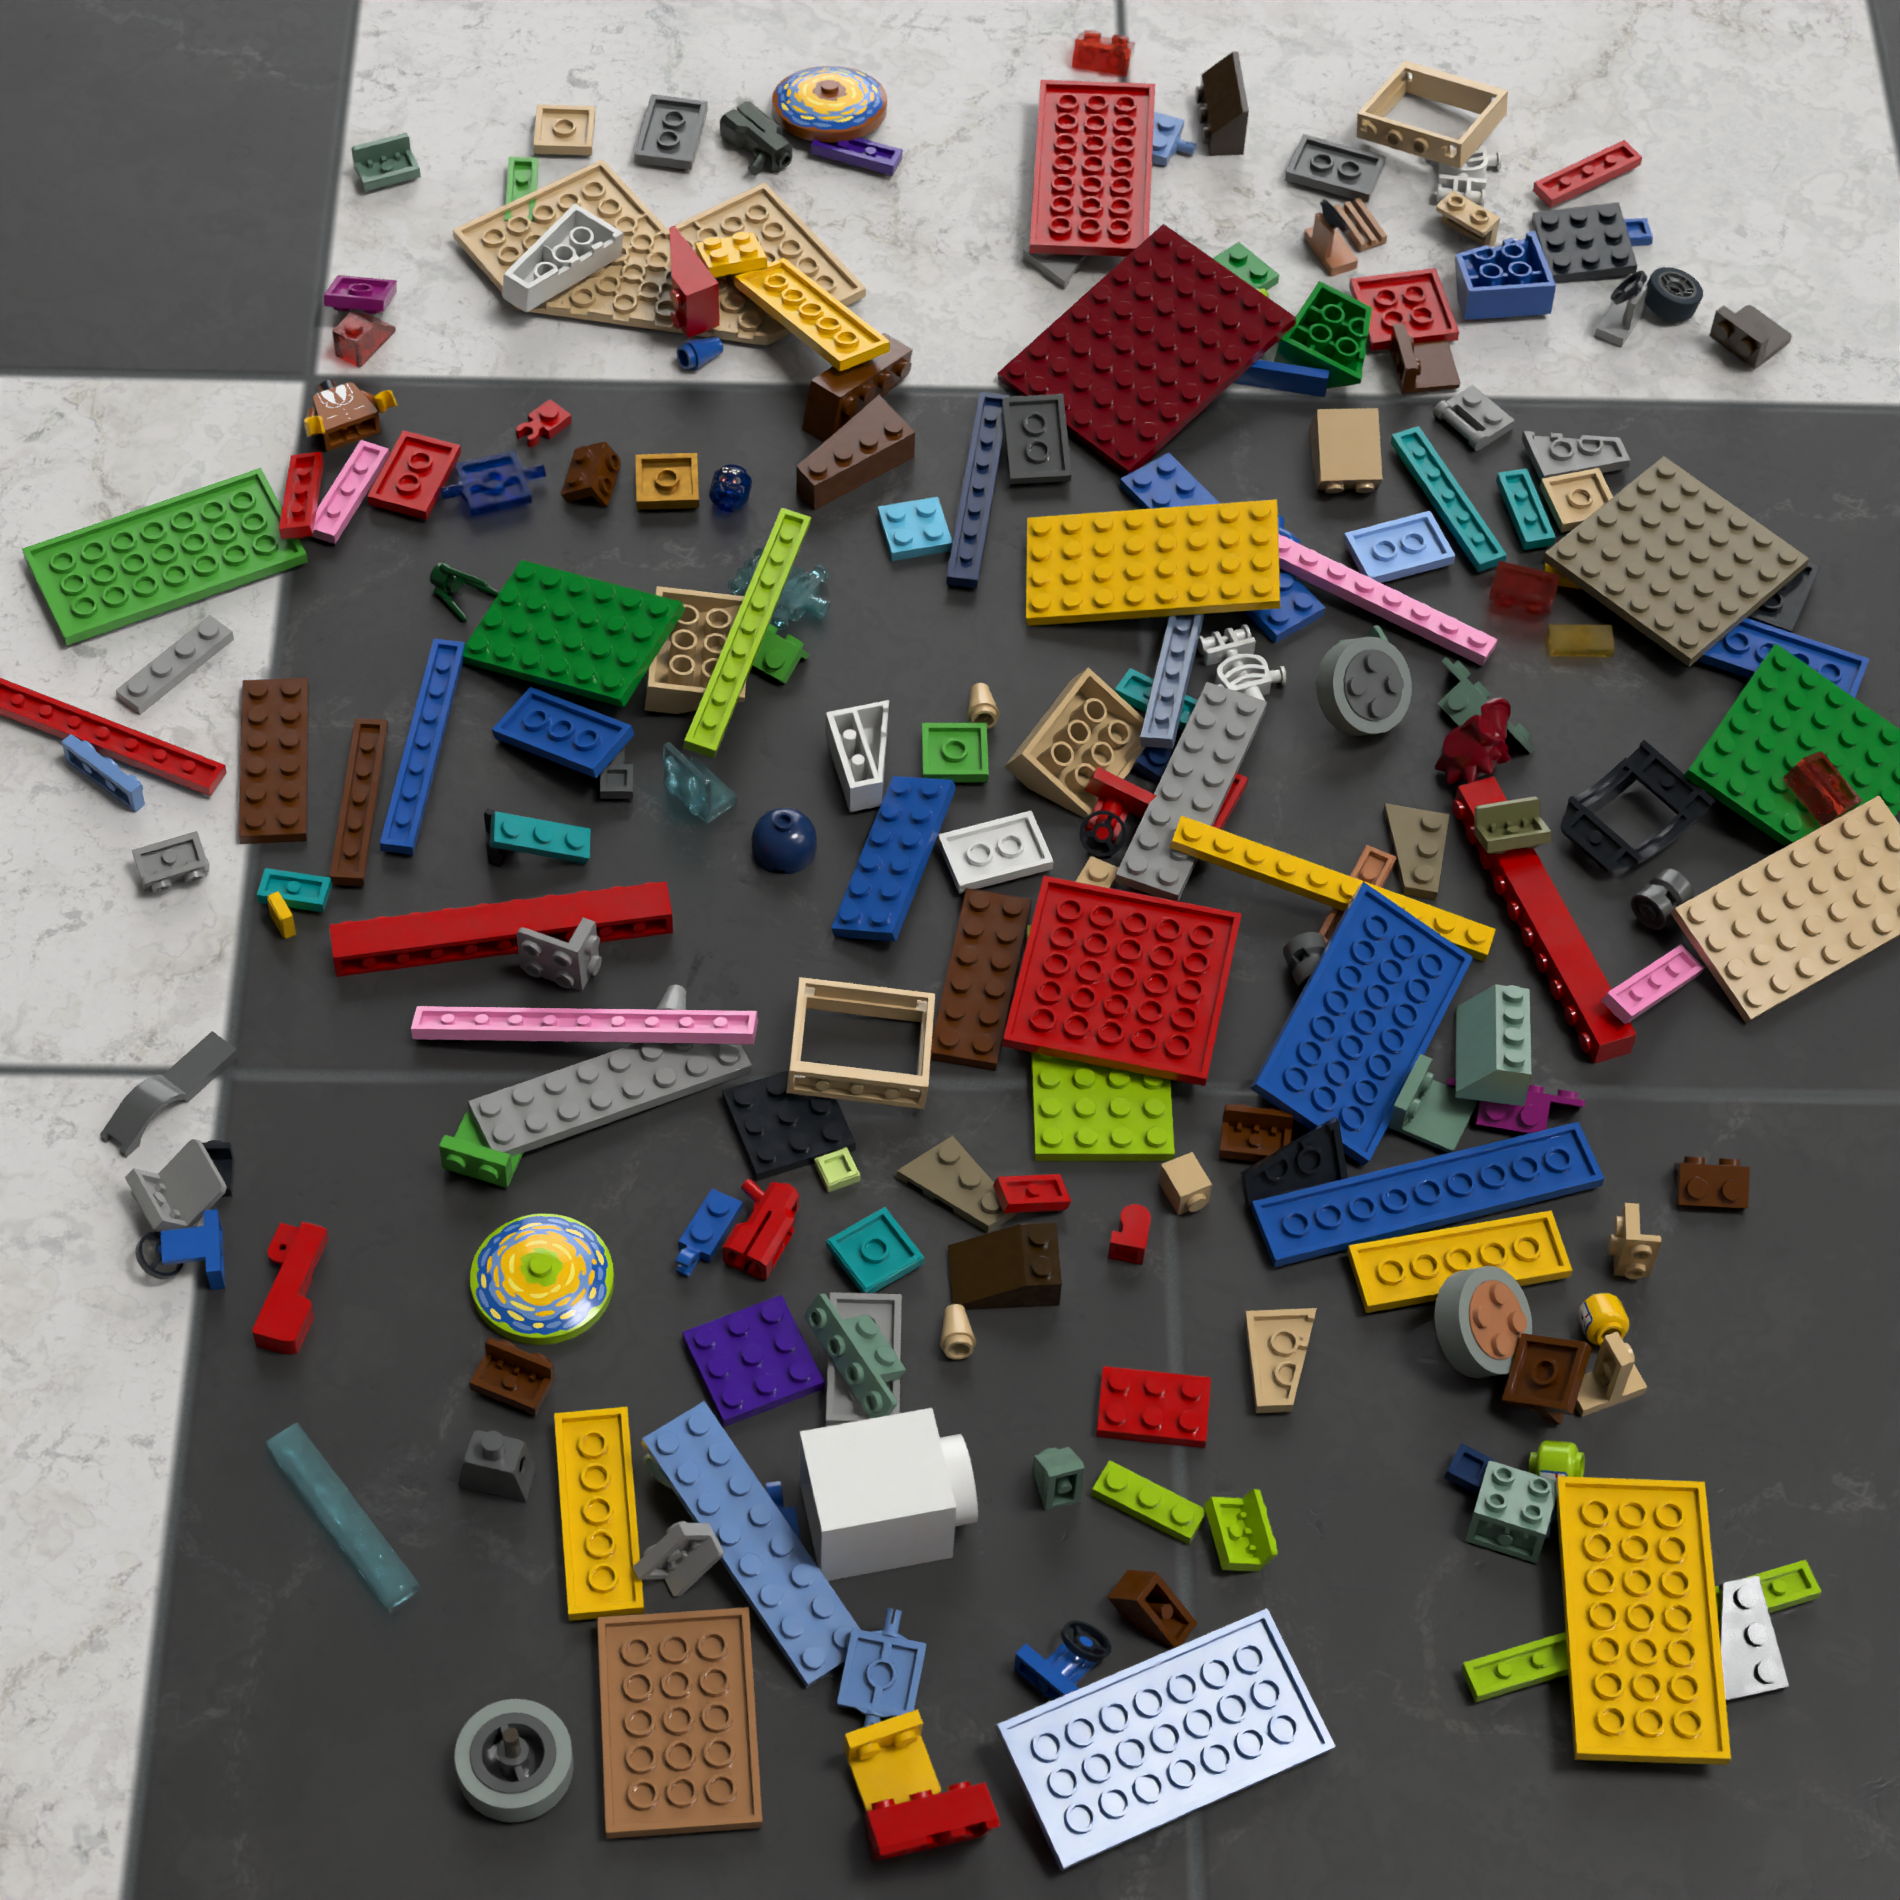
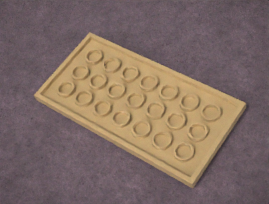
M1880 796L1871 799L1688 900L1671 912V915L1746 1024L1900 937V824Z

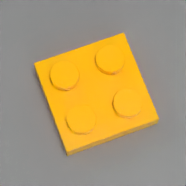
M738 232L731 237H710L703 242L695 243L696 254L714 277L768 268L767 256L754 233Z

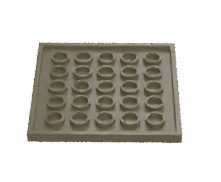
M1663 456L1547 550L1543 561L1689 667L1805 569L1809 558Z

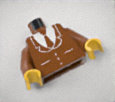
M325 380L318 386L319 393L314 394L312 397L313 407L307 411L306 419H304V429L307 437H311V435L316 436L320 433L325 450L330 451L381 433L378 412L381 414L385 413L389 407H396L398 405L391 390L382 391L375 396L364 390H359L354 383L348 382L336 386L333 380Z

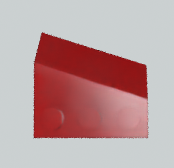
M969 1781L947 1786L948 1792L933 1795L932 1790L922 1791L909 1795L910 1801L896 1805L894 1798L872 1803V1810L864 1814L873 1861L979 1838L992 1833L1001 1825L986 1783L970 1786Z

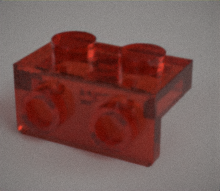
M1085 30L1084 33H1080L1075 39L1072 67L1127 76L1130 58L1134 54L1136 42L1129 41V37L1123 35H1112V38L1101 36L1099 31Z
M1499 561L1489 599L1495 600L1494 603L1505 608H1512L1513 605L1524 607L1525 611L1530 614L1544 615V612L1551 614L1560 575Z

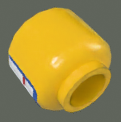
M1609 1293L1591 1295L1580 1305L1577 1312L1578 1321L1585 1337L1592 1344L1598 1346L1602 1345L1604 1336L1614 1332H1618L1621 1339H1623L1630 1327L1629 1318L1622 1302L1615 1295Z

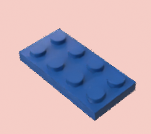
M532 687L523 694L492 729L494 738L594 778L599 776L635 735L632 725Z

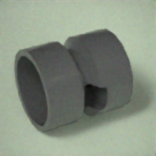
M1664 869L1650 881L1649 885L1643 887L1632 897L1631 908L1642 924L1653 930H1660L1674 918L1671 912L1676 907L1694 898V891L1690 882L1681 873L1673 869Z
M1317 932L1299 934L1289 940L1283 948L1284 958L1289 969L1293 972L1292 976L1300 993L1303 991L1327 946L1324 937Z

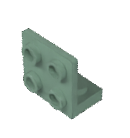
M1420 1054L1393 1106L1389 1128L1447 1153H1452L1462 1137L1478 1100L1456 1098L1454 1088L1433 1080L1435 1074L1430 1073L1433 1059Z
M1489 1461L1465 1541L1537 1563L1557 1496L1556 1481Z

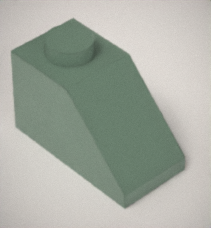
M1070 1447L1062 1449L1048 1448L1034 1456L1032 1474L1045 1511L1081 1501L1085 1467L1083 1461Z

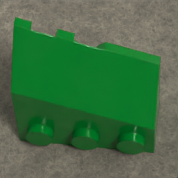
M1319 281L1296 315V325L1281 338L1273 362L1329 370L1326 389L1360 384L1372 307Z

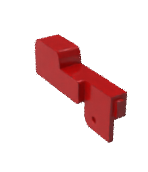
M280 1222L267 1250V1254L271 1262L282 1266L252 1328L257 1347L287 1355L299 1353L314 1320L312 1303L305 1296L313 1281L312 1275L329 1240L326 1228L308 1222H302L300 1227Z

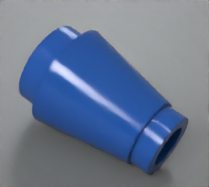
M718 337L684 341L677 348L678 362L685 370H696L722 354L723 345Z

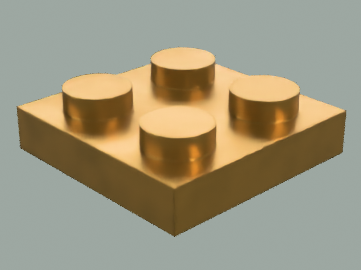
M697 453L635 455L637 510L699 508Z

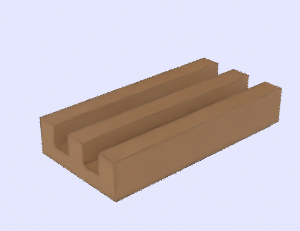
M1360 198L1354 199L1353 204L1350 201L1344 202V207H1341L1340 204L1334 205V208L1350 227L1351 231L1348 235L1360 252L1386 244V233ZM1347 214H1349L1351 218L1354 220V222L1356 223V227L1352 223L1350 218L1347 216ZM1360 233L1364 234L1368 242L1365 241Z

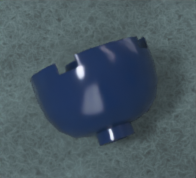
M778 807L767 811L757 820L751 836L752 855L757 864L767 871L774 873V869L785 870V874H793L805 869L814 860L817 849L816 830L811 820L797 809Z

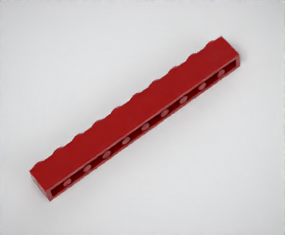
M1495 777L1458 786L1456 798L1452 804L1453 812L1458 820H1462L1469 842L1472 845L1475 844L1480 853V861L1483 868L1489 870L1493 877L1496 892L1505 899L1510 918L1518 923L1525 945L1531 947L1536 956L1535 959L1539 971L1545 973L1549 980L1553 997L1561 1002L1566 1021L1570 1026H1574L1579 1036L1582 1050L1589 1054L1594 1064L1631 1053L1637 1034L1630 1022L1625 1025L1601 1001L1607 992L1612 989L1534 848L1511 849L1501 854L1487 853L1474 835L1475 807L1507 801Z
M667 881L647 882L641 885L626 887L614 886L609 889L595 891L582 890L571 894L546 895L540 898L524 900L513 899L509 902L481 903L470 907L445 908L439 911L423 913L412 912L408 915L380 916L369 920L343 921L338 924H330L336 977L517 954L519 952L516 933L520 927L569 943L583 917L596 922L597 936L600 938V943L673 933V917Z

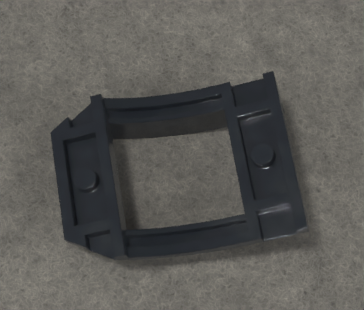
M1645 740L1639 744L1640 747L1628 758L1625 757L1598 782L1575 797L1572 795L1568 799L1565 816H1563L1560 827L1561 831L1606 872L1637 865L1654 856L1681 836L1715 804V800L1684 777L1683 772ZM1638 780L1677 815L1649 839L1632 848L1595 816L1594 813L1614 800Z

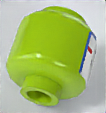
M1546 1440L1539 1445L1537 1452H1531L1529 1471L1532 1474L1555 1481L1557 1476H1584V1452H1579L1577 1445L1573 1442Z

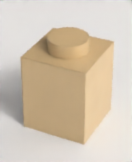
M1193 1152L1161 1164L1159 1184L1178 1215L1187 1211H1198L1209 1203L1212 1184Z

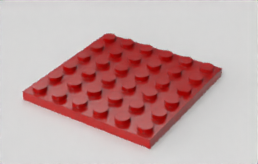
M1043 876L1002 1047L1206 1086L1242 913Z

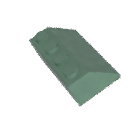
M1496 984L1456 1007L1455 1097L1525 1106L1532 1074L1530 989L1520 988L1515 985L1504 986Z

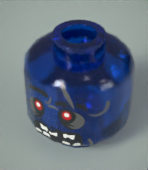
M735 464L725 465L714 472L709 498L722 512L733 513L735 510H740L747 506L752 479L743 467Z

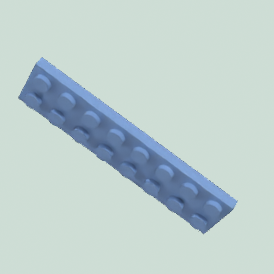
M705 1401L642 1438L641 1444L695 1523L710 1524L724 1551L723 1557L719 1560L805 1687H810L844 1665L852 1628L861 1629Z

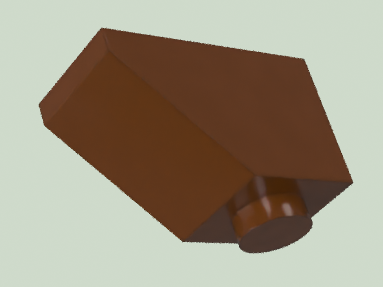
M1127 1569L1107 1597L1130 1625L1169 1649L1183 1645L1197 1625L1196 1620L1157 1572Z

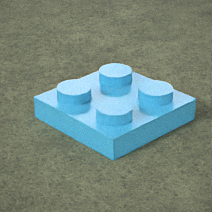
M938 497L877 507V516L891 561L951 551L953 542Z

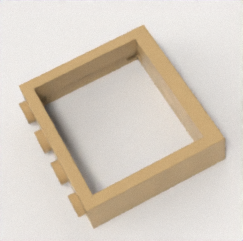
M1404 61L1357 113V138L1460 169L1507 115L1508 90ZM1406 93L1481 114L1459 140L1384 118ZM1450 145L1456 146L1457 150L1450 148Z
M799 977L786 1093L924 1109L929 1086L935 994ZM806 1009L921 1022L917 1075L801 1061Z

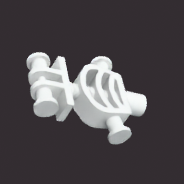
M1466 131L1460 132L1457 135V139L1459 140ZM1450 145V148L1457 150L1456 146ZM1480 145L1460 169L1439 163L1438 172L1440 174L1436 202H1439L1440 199L1446 197L1453 190L1472 202L1479 203L1483 207L1487 180L1484 179L1487 166H1496V169H1501V152H1496V155H1487L1486 146Z
M1246 624L1242 625L1241 629L1234 631L1232 628L1225 629V636L1222 637L1218 631L1212 632L1211 637L1203 638V636H1199L1197 647L1200 654L1205 655V665L1209 666L1222 662L1217 668L1215 685L1264 701L1263 695L1270 693L1271 683L1280 682L1281 685H1286L1284 666H1280L1279 670L1269 671L1266 660L1260 655H1254L1256 640L1254 637H1251L1250 629Z

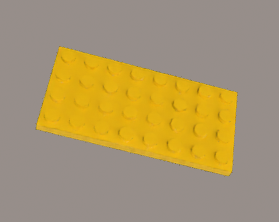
M1277 499L1027 518V626L1281 608Z
M1557 1476L1555 1482L1575 1760L1728 1765L1731 1760L1705 1482Z

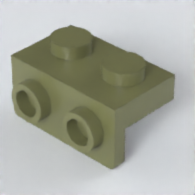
M1536 796L1478 805L1474 809V835L1487 853L1501 854L1511 849H1532L1541 844L1551 843V830L1540 817V800Z

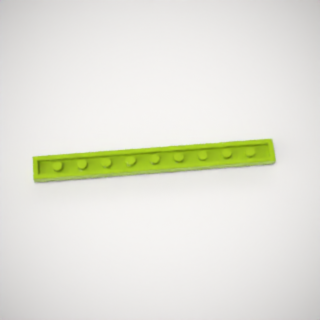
M781 508L688 730L683 749L715 758L810 526L811 517Z
M1806 1559L1749 1576H1759L1769 1613L1818 1599L1822 1592ZM1719 1586L1715 1587L1717 1615ZM1566 1632L1464 1662L1461 1670L1475 1703L1568 1675Z

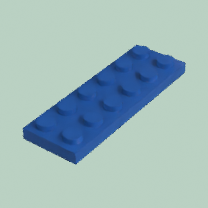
M1748 618L1697 660L1698 662L1750 679L1776 643L1854 698L1857 695L1869 662V658Z
M892 776L831 929L835 937L896 942L955 793L956 787L953 780Z

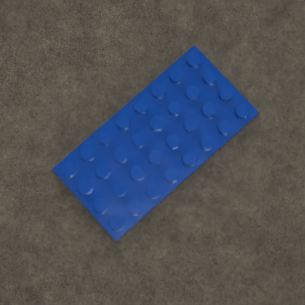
M1363 882L1353 895L1250 1089L1280 1110L1292 1114L1295 1120L1310 1130L1336 1117L1339 1119L1344 1153L1362 1166L1370 1162L1390 1122L1393 1106L1420 1054H1425L1473 957Z

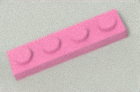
M360 440L317 508L312 537L336 544L381 472L390 455L389 448Z
M1679 945L1607 992L1601 1001L1626 1025L1698 977L1705 967L1683 945Z

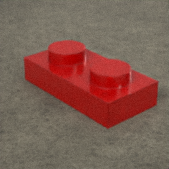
M1060 1174L997 1177L993 1184L1003 1213L1067 1210L1071 1203Z

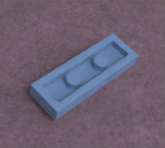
M70 734L61 741L66 762L135 813L145 805L142 792L143 785L134 775L130 774L128 776L111 758L102 757L85 740L80 741Z

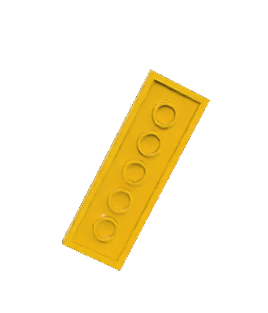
M785 258L768 263V268L747 271L734 276L735 287L839 371L850 369L855 365L890 352L889 340Z
M1552 1210L1349 1245L1347 1250L1366 1313L1436 1301L1439 1290L1446 1279L1456 1272L1485 1266L1498 1267L1509 1273L1520 1286L1569 1278L1572 1273V1267Z
M628 1407L554 1413L569 1621L644 1614L642 1580L638 1579L633 1569V1566L640 1560Z

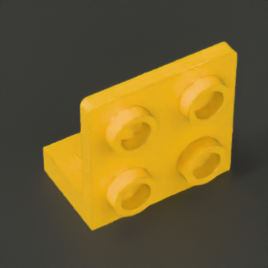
M918 1709L845 1734L843 1749L866 1812L872 1810V1803L894 1798L896 1805L910 1801L909 1795L932 1790L933 1795L940 1794L941 1788L921 1737L923 1721Z

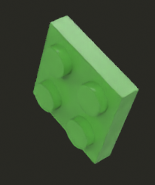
M922 723L923 778L953 780V782H988L987 723Z

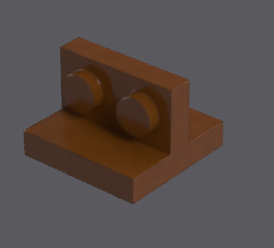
M1522 1333L1502 1401L1509 1406L1534 1409L1546 1422L1561 1425L1564 1414L1573 1415L1592 1347L1587 1342Z

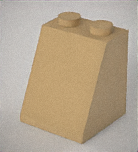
M1378 408L1317 409L1308 428L1316 489L1325 490L1326 493L1330 494L1343 492L1344 489H1356L1358 493L1374 491L1382 481Z

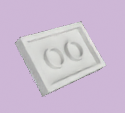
M1032 811L938 834V845L959 893L965 892L966 888L978 889L1053 869L1054 861Z

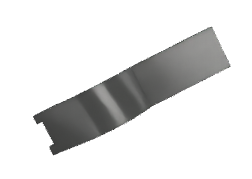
M213 1031L210 1032L163 1075L147 1078L134 1087L123 1099L101 1132V1139L108 1142L114 1137L123 1144L120 1152L127 1158L140 1146L141 1137L147 1125L161 1109L176 1100L189 1102L238 1058L237 1049Z

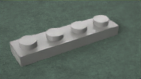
M209 615L116 689L117 698L141 715L233 641V631Z

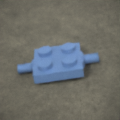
M1154 112L1152 163L1167 166L1170 157L1177 151L1194 155L1197 143L1181 140L1184 119Z
M886 1609L883 1631L868 1632L853 1628L851 1631L837 1706L855 1709L866 1715L864 1727L880 1722L881 1718L896 1717L914 1711L927 1643L908 1640L898 1634L902 1614L900 1610H896L894 1622L891 1624L893 1609Z

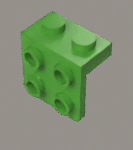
M470 1111L466 1112L455 1137L444 1135L439 1145L443 1169L508 1188L523 1153L511 1157L510 1154L487 1148Z

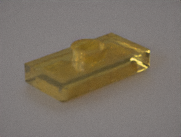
M1548 625L1547 636L1550 656L1613 657L1615 648L1612 625Z

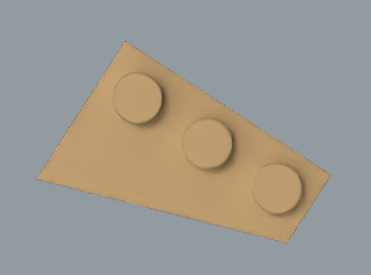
M1317 1308L1245 1311L1244 1320L1256 1413L1292 1412Z

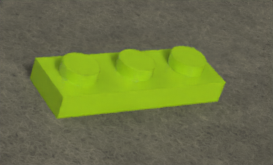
M1110 1460L1092 1488L1091 1495L1187 1545H1190L1207 1514L1205 1508Z

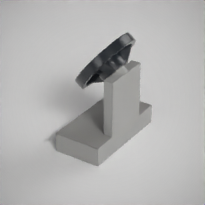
M1638 271L1630 275L1614 290L1611 295L1613 303L1597 326L1595 337L1622 348L1646 310L1647 305L1644 300L1648 286L1644 284L1648 276L1644 271Z

